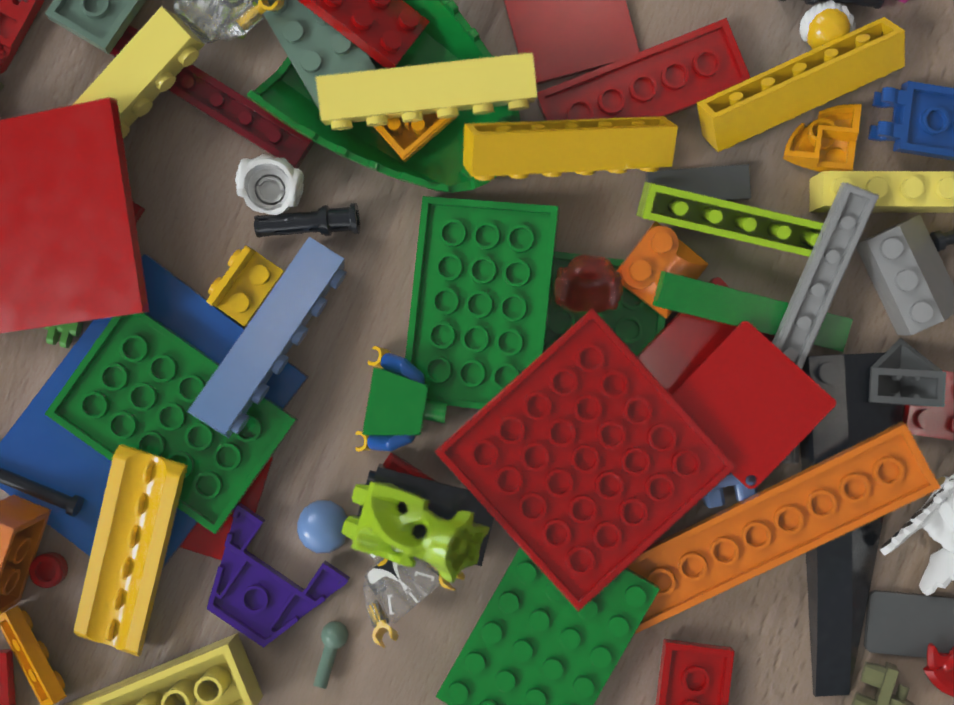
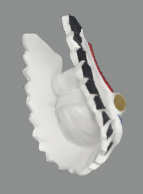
M954 474L950 477H939L937 482L941 488L932 492L910 520L880 548V551L885 556L894 551L921 528L926 530L934 541L941 544L943 548L930 556L929 564L919 583L922 593L926 596L934 593L938 587L946 588L954 580Z

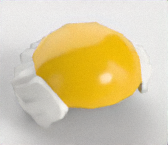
M833 0L816 4L805 12L800 22L799 32L802 40L807 42L812 49H815L856 30L854 16L849 12L847 6L840 3L836 4Z

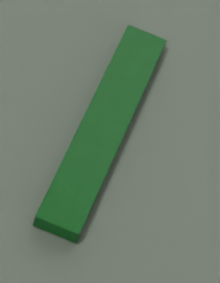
M661 271L652 305L738 326L742 321H748L759 332L775 335L789 303ZM827 313L813 345L844 352L853 319Z

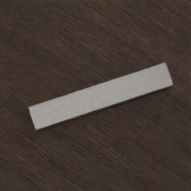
M842 182L772 341L779 350L801 369L805 364L879 197L875 193Z

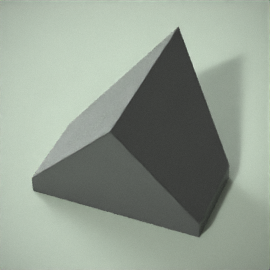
M900 338L886 351V354L881 356L870 367L869 402L945 407L946 372L938 368L903 339Z

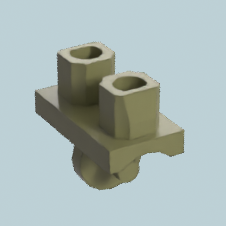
M865 662L860 680L877 687V692L874 699L856 692L852 705L915 704L906 699L910 688L905 685L899 684L896 695L892 694L899 674L896 665L886 662L885 666Z

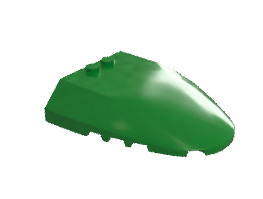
M403 0L430 22L395 68L495 57L490 54L481 41L477 30L472 28L459 12L458 6L453 0ZM369 56L376 70L386 69ZM289 57L285 59L273 75L255 90H250L247 93V97L266 112L308 139L346 159L410 184L449 193L474 190L492 181H482L471 177L463 166L464 124L521 122L519 110L509 111L508 105L494 107V112L474 115L473 109L458 111L459 116L407 162H404L373 126H367L366 121L353 122V128L346 130H331V125H325L321 121L317 105Z

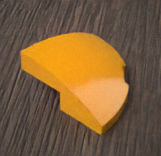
M862 104L833 106L819 111L818 119L805 128V123H801L790 136L785 147L783 159L818 172L853 171Z

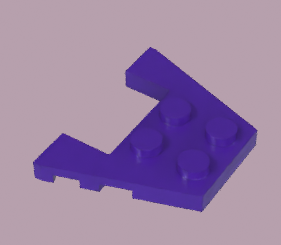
M240 503L234 509L232 516L234 518L230 532L227 534L224 545L225 550L221 564L218 566L207 610L264 648L313 608L324 602L326 598L346 585L350 577L325 560L306 589L288 579L247 551V547L266 520Z

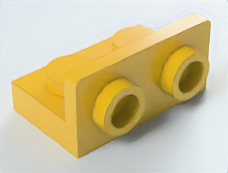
M244 246L242 250H236L228 261L230 268L223 278L218 277L211 284L208 290L210 296L206 302L213 307H217L244 327H247L285 271L254 249Z

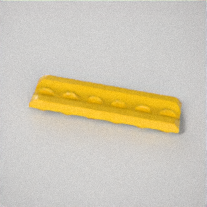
M124 444L119 445L112 458L73 631L75 635L112 646L138 657L142 654L187 465Z

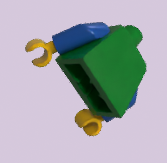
M373 346L372 349L378 351L379 357L375 362L369 360L367 362L368 365L373 366L363 431L355 433V435H361L364 438V445L357 446L355 449L358 452L368 450L391 452L412 443L416 435H421L424 420L445 423L448 403L428 399L430 385L425 383L424 374L409 360L392 354L387 349Z

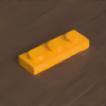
M17 605L0 614V629L40 704L54 705L67 697L63 691L65 688L64 680L57 671L52 670L47 660L49 653L44 643L36 640L31 630L33 623L26 611H21Z

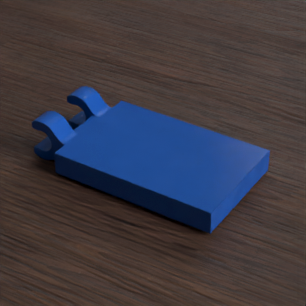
M907 81L901 85V90L884 87L882 93H874L872 106L877 108H893L892 122L879 121L878 126L871 125L869 128V140L894 141V152L954 161V88Z

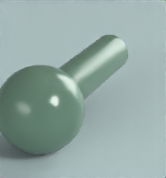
M329 622L322 629L321 640L325 646L313 686L327 688L337 650L344 646L348 639V630L341 622Z

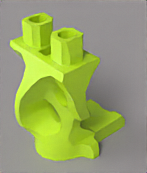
M370 482V485H355L351 498L354 503L363 506L361 516H348L344 521L341 531L342 534L353 540L351 548L354 550L379 556L407 567H415L416 560L414 557L425 560L437 568L439 574L449 582H455L457 576L464 568L478 563L480 546L490 527L473 523V512L460 511L456 513L452 520L438 517L428 510L429 500L403 490L392 483ZM400 502H404L408 506V512L405 515L398 511V504ZM418 524H423L427 528V533L422 539H417L412 534L414 527Z

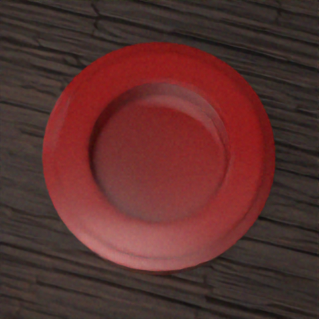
M47 552L37 556L29 568L32 582L41 588H51L58 585L66 578L68 573V564L65 558L56 552Z

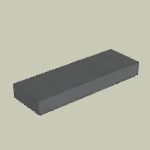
M749 164L658 170L645 173L646 182L726 201L751 199Z

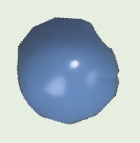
M317 500L306 506L297 522V533L303 545L315 553H331L340 548L347 538L341 532L344 521L347 519L343 508L327 500Z

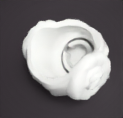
M262 154L253 159H241L235 178L236 192L238 196L244 198L247 206L252 210L269 215L282 214L289 210L290 207L298 206L302 197L304 174L300 169L294 168L285 158H273L270 155Z

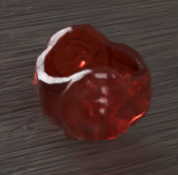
M589 254L575 256L567 267H559L557 269V278L554 285L555 302L558 305H564L570 310L588 312L592 308L597 313L605 310H616L623 294V286L621 284L623 275L620 272H615L610 260L603 256Z

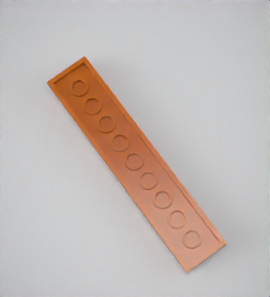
M900 422L647 548L627 568L658 585L660 590L635 634L940 489L939 483L907 425Z

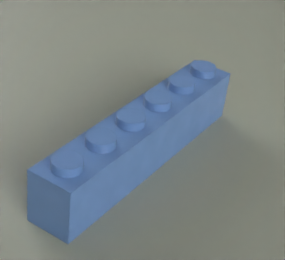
M308 237L188 410L192 416L227 438H230L233 432L239 434L249 420V416L246 413L253 402L259 404L269 390V386L266 383L272 374L279 375L289 360L286 354L293 344L298 346L303 341L309 330L305 326L312 315L317 318L328 302L325 296L331 287L336 290L344 280L347 273L344 271V258L311 237Z

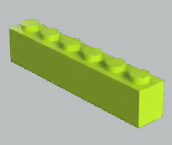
M649 182L644 183L636 214L644 219L808 257L824 224Z

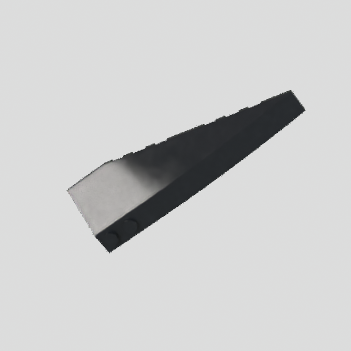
M887 352L807 357L802 370L836 400V406L800 442L801 471L903 421L902 405L869 402L870 367ZM884 516L806 552L812 684L815 697L850 694Z

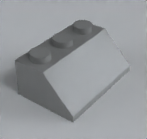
M920 214L858 242L856 249L897 335L912 336L945 321L954 314V285Z

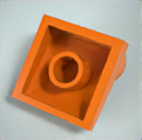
M655 221L611 277L667 319L673 310L652 305L661 271L697 280L709 264L678 239L676 233L671 228L662 226Z

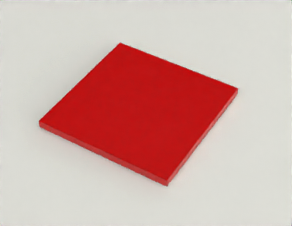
M108 97L0 120V334L149 312L117 99Z
M593 308L434 451L578 611L737 467Z

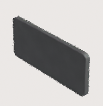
M879 590L869 592L864 635V647L869 652L927 658L929 643H933L939 653H949L954 647V597L926 596L923 594Z

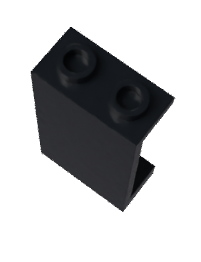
M379 463L377 471H369L366 485H370V482L392 483L403 490L429 500L428 510L440 518L452 520L457 512H473V523L490 527L480 546V556L476 564L482 566L494 517L469 490L385 468L386 465ZM400 502L398 504V511L405 515L408 512V506L404 502ZM360 505L357 517L361 516V512L363 509L362 505ZM418 524L414 527L412 534L415 538L422 539L427 533V528L423 524Z

